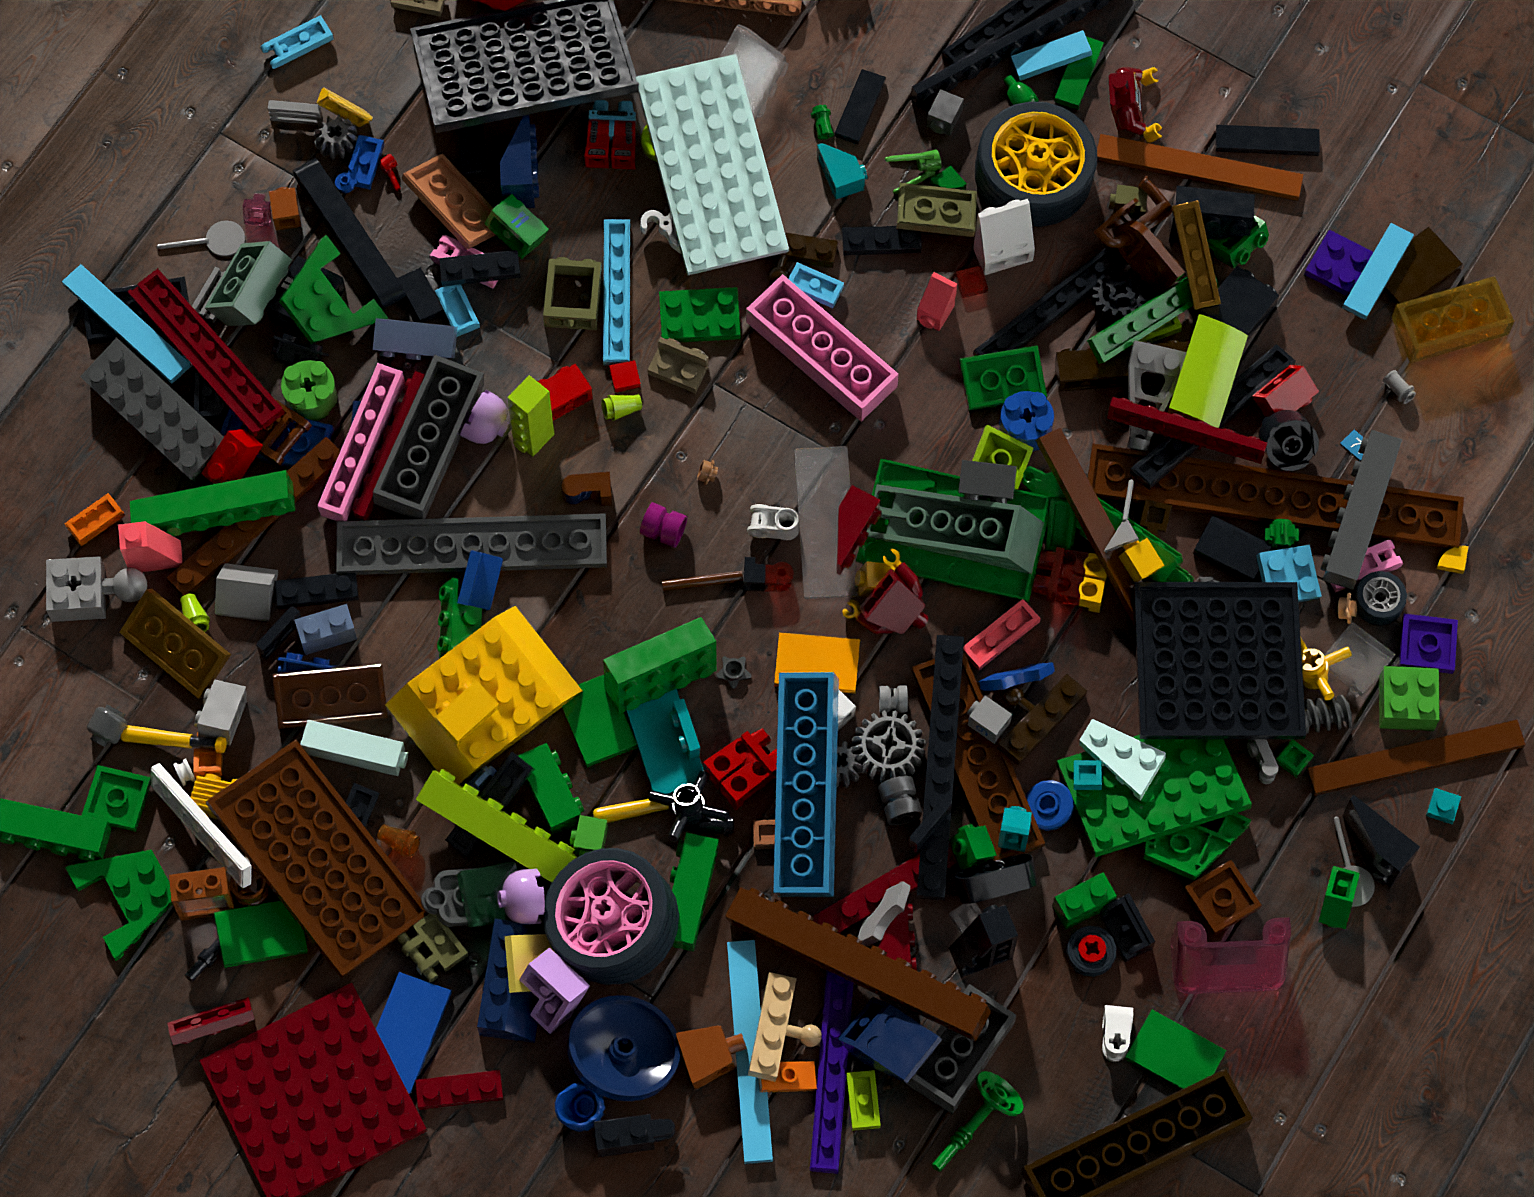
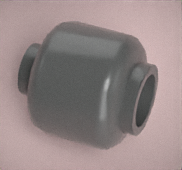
M107 704L105 708H96L87 724V730L93 734L90 739L104 747L107 742L117 744L123 730L128 725L127 720L124 719L126 714Z

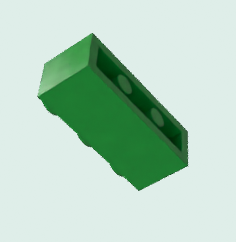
M545 743L518 755L535 768L526 780V783L552 836L577 825L581 813L584 812V808L579 797L573 798L569 790L573 786L568 774H562L558 765H561V761L556 750L550 751L548 744Z

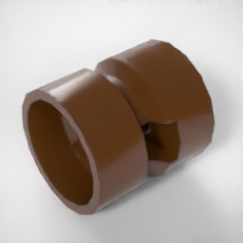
M253 865L251 868V885L242 888L232 877L230 878L231 891L240 907L268 902L270 897L269 885Z

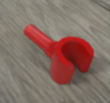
M387 154L381 159L380 167L390 178L394 190L399 191L401 187L392 170L398 164L391 154Z

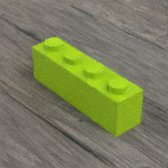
M529 375L507 399L513 444L522 453L528 452L531 456H534L554 436L550 392Z

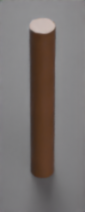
M742 571L664 580L662 581L663 591L742 582L743 574Z

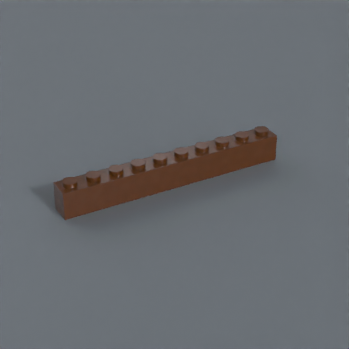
M740 887L725 915L730 924L976 1042L991 1013L986 1004L987 1000L975 993H972L970 996L961 992V987L950 981L943 984L936 980L937 977L933 973L924 969L918 972L912 969V965L906 960L899 957L893 960L886 956L887 952L876 946H872L870 949L862 945V940L851 934H848L846 937L838 934V929L828 923L817 924L813 922L814 918L803 911H799L796 914L788 910L789 906L780 900L775 899L774 902L765 899V894L757 889L750 888L748 891Z

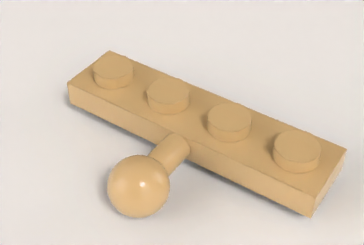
M769 972L748 1076L773 1082L776 1081L785 1036L798 1038L807 1047H814L820 1043L822 1033L817 1026L810 1024L800 1028L788 1025L797 978Z

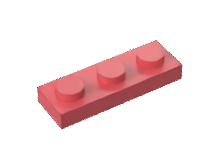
M1022 599L964 645L963 651L965 656L979 671L1040 623L1041 618Z

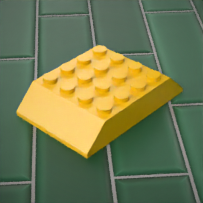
M514 606L492 618L409 681L385 706L436 771L440 772L441 769L448 771L456 777L454 782L461 785L481 770L482 767L489 764L581 693L582 689L518 608ZM477 680L497 701L499 707L457 746L435 722V717L438 715L435 711L445 701L448 700L451 703L458 697L456 692L465 683L469 682L472 684Z

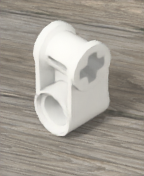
M755 504L750 507L752 519L751 525L747 528L748 535L756 538L792 540L798 535L800 531L799 518L793 509L771 507L763 504ZM785 521H791L794 523L790 527L781 526V524Z
M1104 1006L1102 1053L1111 1062H1119L1127 1054L1133 1023V1008ZM1117 1042L1119 1049H1114V1044L1112 1043Z

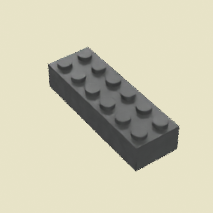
M116 338L80 377L189 479L199 486L206 479L201 473L224 436Z
M434 355L373 490L375 505L412 519L426 518L462 437L460 434L465 423H468L471 411L482 392L484 373Z

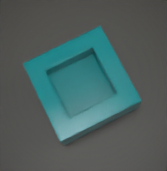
M1074 760V790H1102L1101 760Z
M1434 788L1426 816L1453 824L1461 796Z

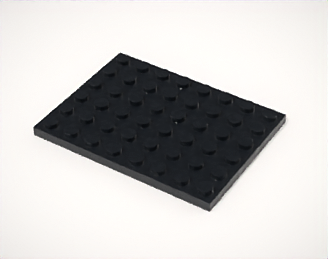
M548 0L510 8L506 11L499 10L410 28L436 133L639 92V82L635 78L637 75L613 0Z

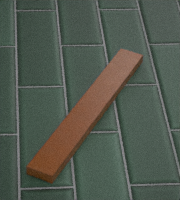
M1100 134L1097 147V161L1298 201L1304 175Z

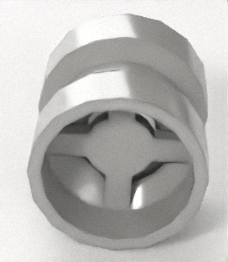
M907 685L898 686L897 688L879 686L880 713L884 710L887 713L890 710H897L899 713H906L908 711Z

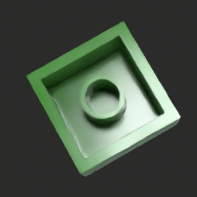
M1384 666L1379 676V728L1434 731L1439 722V669Z

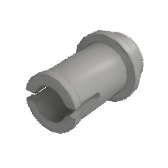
M1396 370L1391 371L1384 377L1383 382L1398 396L1397 400L1406 404L1415 397L1416 392L1413 385L1409 386Z

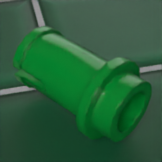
M817 105L812 108L811 118L815 121L817 138L820 140L829 139V137L834 135L829 117L831 110L827 108V105Z

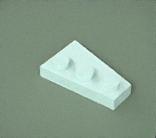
M1094 719L1091 720L1079 740V745L1095 760H1101V765L1106 766L1116 775V779L1122 785L1128 786L1134 792L1133 795L1140 801L1166 758L1165 752Z

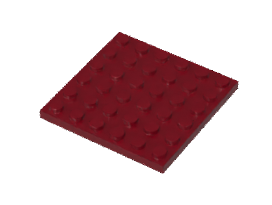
M352 983L199 1060L266 1197H301L427 1132Z

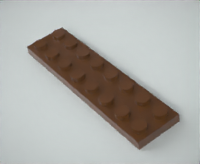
M963 651L954 773L977 827L985 825L997 854L991 861H996L1044 847L1045 841L1032 813L1025 852L997 847L1004 808L1019 806L1025 808L1027 812L1032 811L1010 759L997 749L998 744L1002 741L999 737L994 744L968 726L969 715L967 713L975 701L981 702L983 696ZM935 659L912 667V673L930 716Z

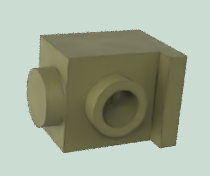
M1117 184L1116 194H1110L1109 209H1113L1114 214L1131 200L1137 198L1139 202L1128 215L1130 218L1135 217L1139 219L1146 212L1148 195L1137 187Z

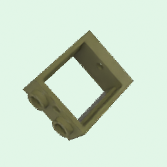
M565 257L549 259L543 312L544 327L597 330L602 281L601 262H596L592 259L576 261ZM555 274L593 277L590 309L552 307Z

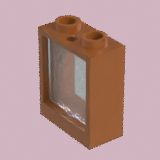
M225 867L169 875L171 902L181 921L212 917L214 912L236 909L235 898L230 888V877Z

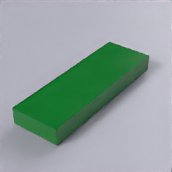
M1089 37L1086 38L1092 50V55L1067 65L1054 99L1055 103L1079 110L1104 42Z

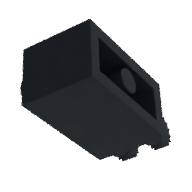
M650 1114L595 1121L594 1128L598 1157L655 1150L654 1142L665 1141V1139L668 1140L674 1137V1122L669 1120V1118L651 1120Z

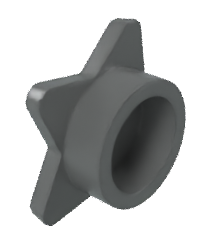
M725 656L722 657L723 668L716 674V677L728 680L731 688L735 689L740 680L751 678V674L745 669L746 658L730 659Z

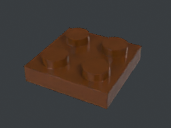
M1232 860L1184 888L1185 893L1214 936L1261 909L1262 906Z

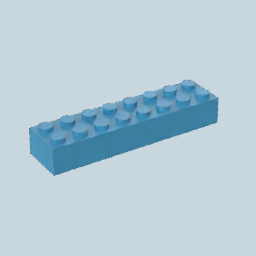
M834 672L779 673L773 893L778 897H834L839 678Z

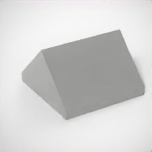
M225 563L216 578L215 615L269 622L278 570Z

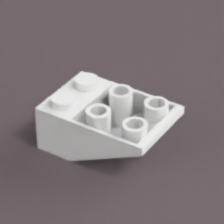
M1028 199L1022 201L1013 200L1005 206L998 208L989 207L978 213L974 252L984 276L1033 261L1035 247Z

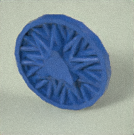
M1053 780L1041 781L1032 786L1026 793L1025 797L1039 829L1045 831L1056 830L1064 826L1071 818L1074 811L1073 798L1069 789L1061 782Z

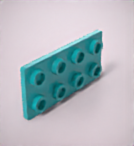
M677 689L665 693L659 699L640 704L634 710H627L629 722L651 789L671 795L682 784H694L699 772L703 770L699 758L700 745L685 700L679 698Z

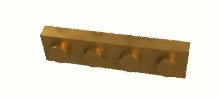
M1199 201L1172 206L1194 310L1219 305L1221 302Z

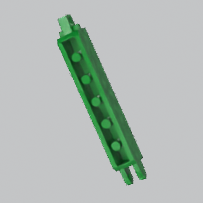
M1028 466L1025 469L1021 482L1033 493L1049 497L1066 498L1052 472L1044 473L1032 466ZM1098 497L1116 531L1122 522L1123 514ZM1128 518L1139 538L1138 541L1141 542L1148 538L1164 564L1157 572L1145 578L1148 582H1194L1193 576L1180 567L1183 563L1181 553ZM1077 520L1076 527L1080 530L1079 534L1088 540Z

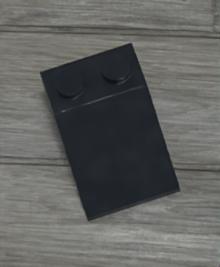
M1353 795L1342 816L1369 871L1372 872V876L1379 883L1392 887L1410 866L1420 846Z

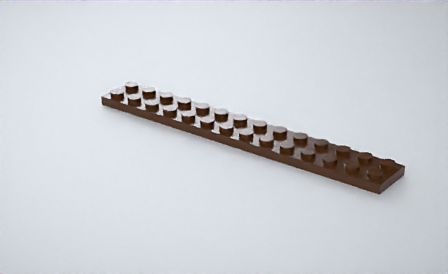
M1093 443L1087 477L1097 497L1102 499L1125 502L1128 482L1133 480L1131 503L1145 505L1147 499L1172 505L1171 509L1272 523L1276 519H1288L1292 521V525L1294 524L1295 527L1328 532H1338L1340 524L1336 523V518L1340 507L1346 508L1348 500L1343 499L1347 485H1353L1354 481L1187 457L1148 490L1130 474V469L1149 453L1148 451ZM1387 486L1371 538L1445 549L1459 548L1464 497Z

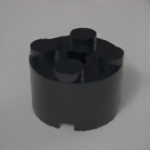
M1282 410L1265 417L1262 421L1259 439L1268 442L1265 454L1274 465L1286 471H1295L1308 465V461L1313 455H1316L1319 448L1318 435L1300 412Z

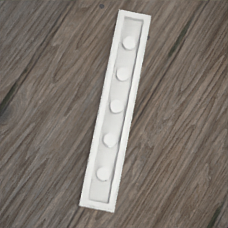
M160 763L152 766L151 787L214 858L226 868L227 872L240 887L245 888L251 885L252 865Z

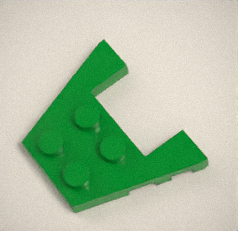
M327 235L319 240L318 245L305 261L306 263L279 301L311 344L375 324L376 318H388L375 299L353 314L322 273L321 268L340 255V252Z
M1235 813L1224 818L1218 833L1197 825L1146 841L1143 859L1195 881L1249 827L1251 819Z
M152 849L65 867L78 891L105 878L127 918L128 924L103 937L115 961L119 960L132 943L135 944L141 938V934L173 905L171 902L170 882Z

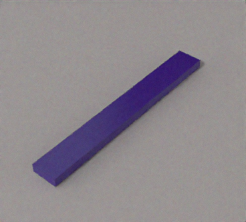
M826 971L810 1171L838 1174L848 1058L847 1049L838 1039L850 1025L854 983L829 971Z

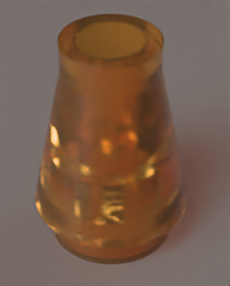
M384 824L377 834L378 840L383 841L403 857H412L420 845V837L416 835L415 831Z

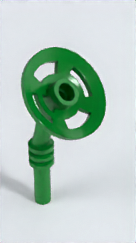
M983 1071L979 1073L976 1077V1084L984 1097V1103L965 1126H960L958 1131L954 1133V1136L950 1138L951 1142L932 1164L935 1170L941 1172L958 1150L965 1148V1145L973 1138L972 1134L992 1110H998L1009 1116L1021 1114L1024 1108L1023 1102L1016 1090L1006 1080L992 1072Z

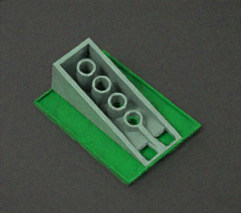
M880 459L872 496L880 499L879 510L882 511V514L876 525L871 524L866 531L869 535L862 547L859 546L856 562L859 564H865L867 561L884 563L883 556L888 561L895 562L896 555L890 549H896L900 554L899 561L901 563L905 562L919 578L1020 601L1023 599L1025 602H1029L1043 538L1047 528L1051 497L1015 489L1014 499L1008 500L1007 504L993 502L991 498L981 497V500L964 499V495L958 493L960 476Z

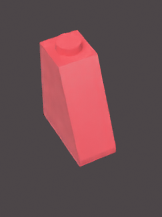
M146 521L118 525L120 551L127 568L149 572L178 568L183 564L181 540Z

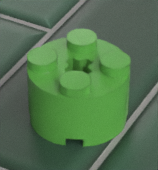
M307 360L298 362L285 369L281 381L285 405L305 419L319 421L328 416L331 409L337 403V390L333 375L326 365L321 361Z

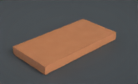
M443 153L403 173L402 180L467 250L495 236L484 224L494 208Z

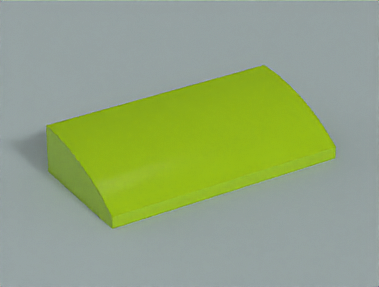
M1199 314L1168 413L1180 414L1184 418L1193 421H1204L1210 426L1219 428L1248 335L1230 325Z

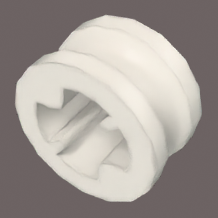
M183 759L181 764H173L183 786L189 780L192 782L196 781L186 759Z

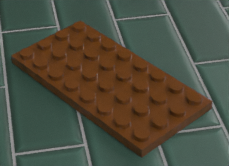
M297 740L282 748L206 801L208 808L341 979L430 914L423 909L420 897Z

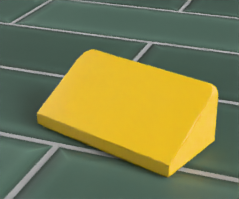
M324 87L321 89L317 100L318 105L336 115H340L345 120L349 119L352 124L358 127L372 121L373 117L364 109Z

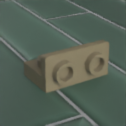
M660 337L658 349L647 372L648 375L696 394L709 367L708 356L697 348L689 349L682 346L675 339Z

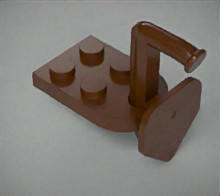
M1145 176L1137 188L1145 191L1157 206L1136 221L1132 220L1128 213L1139 202L1137 198H1134L1098 227L1094 234L1105 246L1118 248L1126 262L1151 292L1157 296L1173 286L1185 271L1181 268L1179 262L1164 248L1163 243L1150 231L1172 213V206L1158 188L1148 180V176ZM1116 226L1118 229L1113 238L1108 230Z

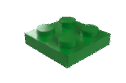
M97 765L81 816L108 821L110 826L136 832L151 786V777Z

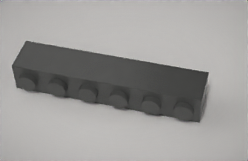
M1372 429L1368 439L1363 437L1358 453L1363 454L1361 462L1355 460L1351 476L1355 477L1353 485H1347L1343 497L1348 502L1346 508L1340 507L1336 518V523L1340 524L1338 532L1332 531L1328 546L1333 548L1330 555L1325 554L1320 570L1325 571L1323 581L1354 590L1402 439Z

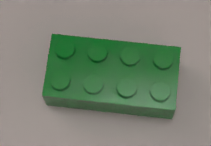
M702 617L603 659L605 690L619 714L627 710H634L640 704L647 701L659 699L665 693L672 690L682 689L689 683L700 678H707L717 671L716 640Z

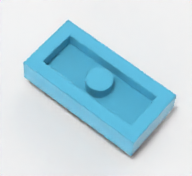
M798 262L788 278L812 300L831 308L835 306L844 288V282Z

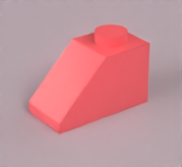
M933 272L918 306L916 320L926 328H934L940 331L955 306L957 283Z

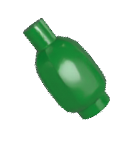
M1012 75L1004 79V83L1008 87L1007 95L1012 105L1038 102V97L1029 86L1022 82H1016Z

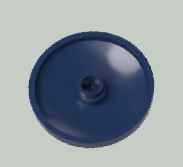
M623 995L600 998L583 1008L571 1026L567 1041L569 1061L579 1079L594 1092L618 1101L643 1100L664 1089L676 1072L681 1050L676 1036V1029L661 1010L642 999Z

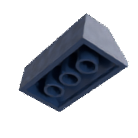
M501 919L494 920L477 1024L479 1036L535 1043L538 1022L530 1014L539 998L532 992L509 993L504 936L545 934V931L528 924Z

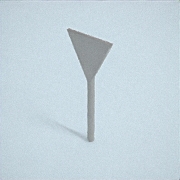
M1133 480L1128 482L1122 522L1106 546L1105 553L1139 540L1128 520L1134 485Z

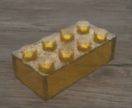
M1495 276L1399 303L1396 305L1392 316L1410 363L1507 336L1514 323Z

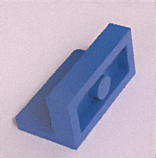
M471 550L457 603L490 610L503 558Z

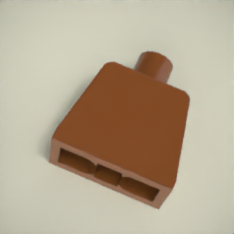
M721 1026L676 1033L691 1082L695 1089L733 1070L736 1066L732 1054L747 1049L742 1033L726 1038Z

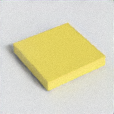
M545 934L504 936L509 993L531 992L519 979L530 962L548 948H551L553 951L554 949L551 947Z

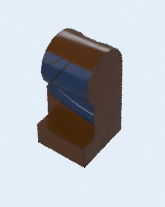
M610 472L572 474L563 479L561 485L562 496L567 503L578 504L583 500L601 499V506H612Z

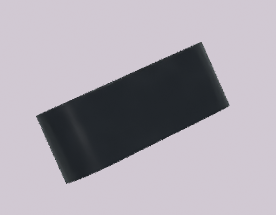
M1019 854L969 867L955 874L960 902L964 904L977 903L1032 888L1038 883L1033 857L1030 854Z

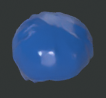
M582 1082L573 1083L558 1094L555 1100V1113L558 1120L574 1131L591 1130V1128H594V1122L601 1121L604 1115L605 1105L603 1096L594 1092Z

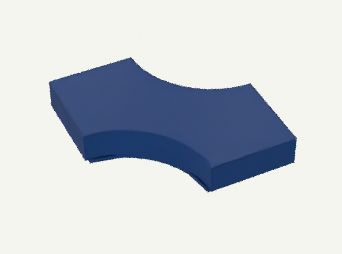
M1053 662L1030 664L1016 670L994 673L980 680L979 684L983 691L1003 690L1018 684L1039 681L1053 674L1055 669Z

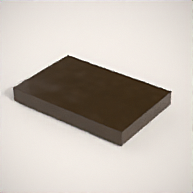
M1427 227L1411 240L1383 290L1403 311L1461 269L1463 263L1432 229Z

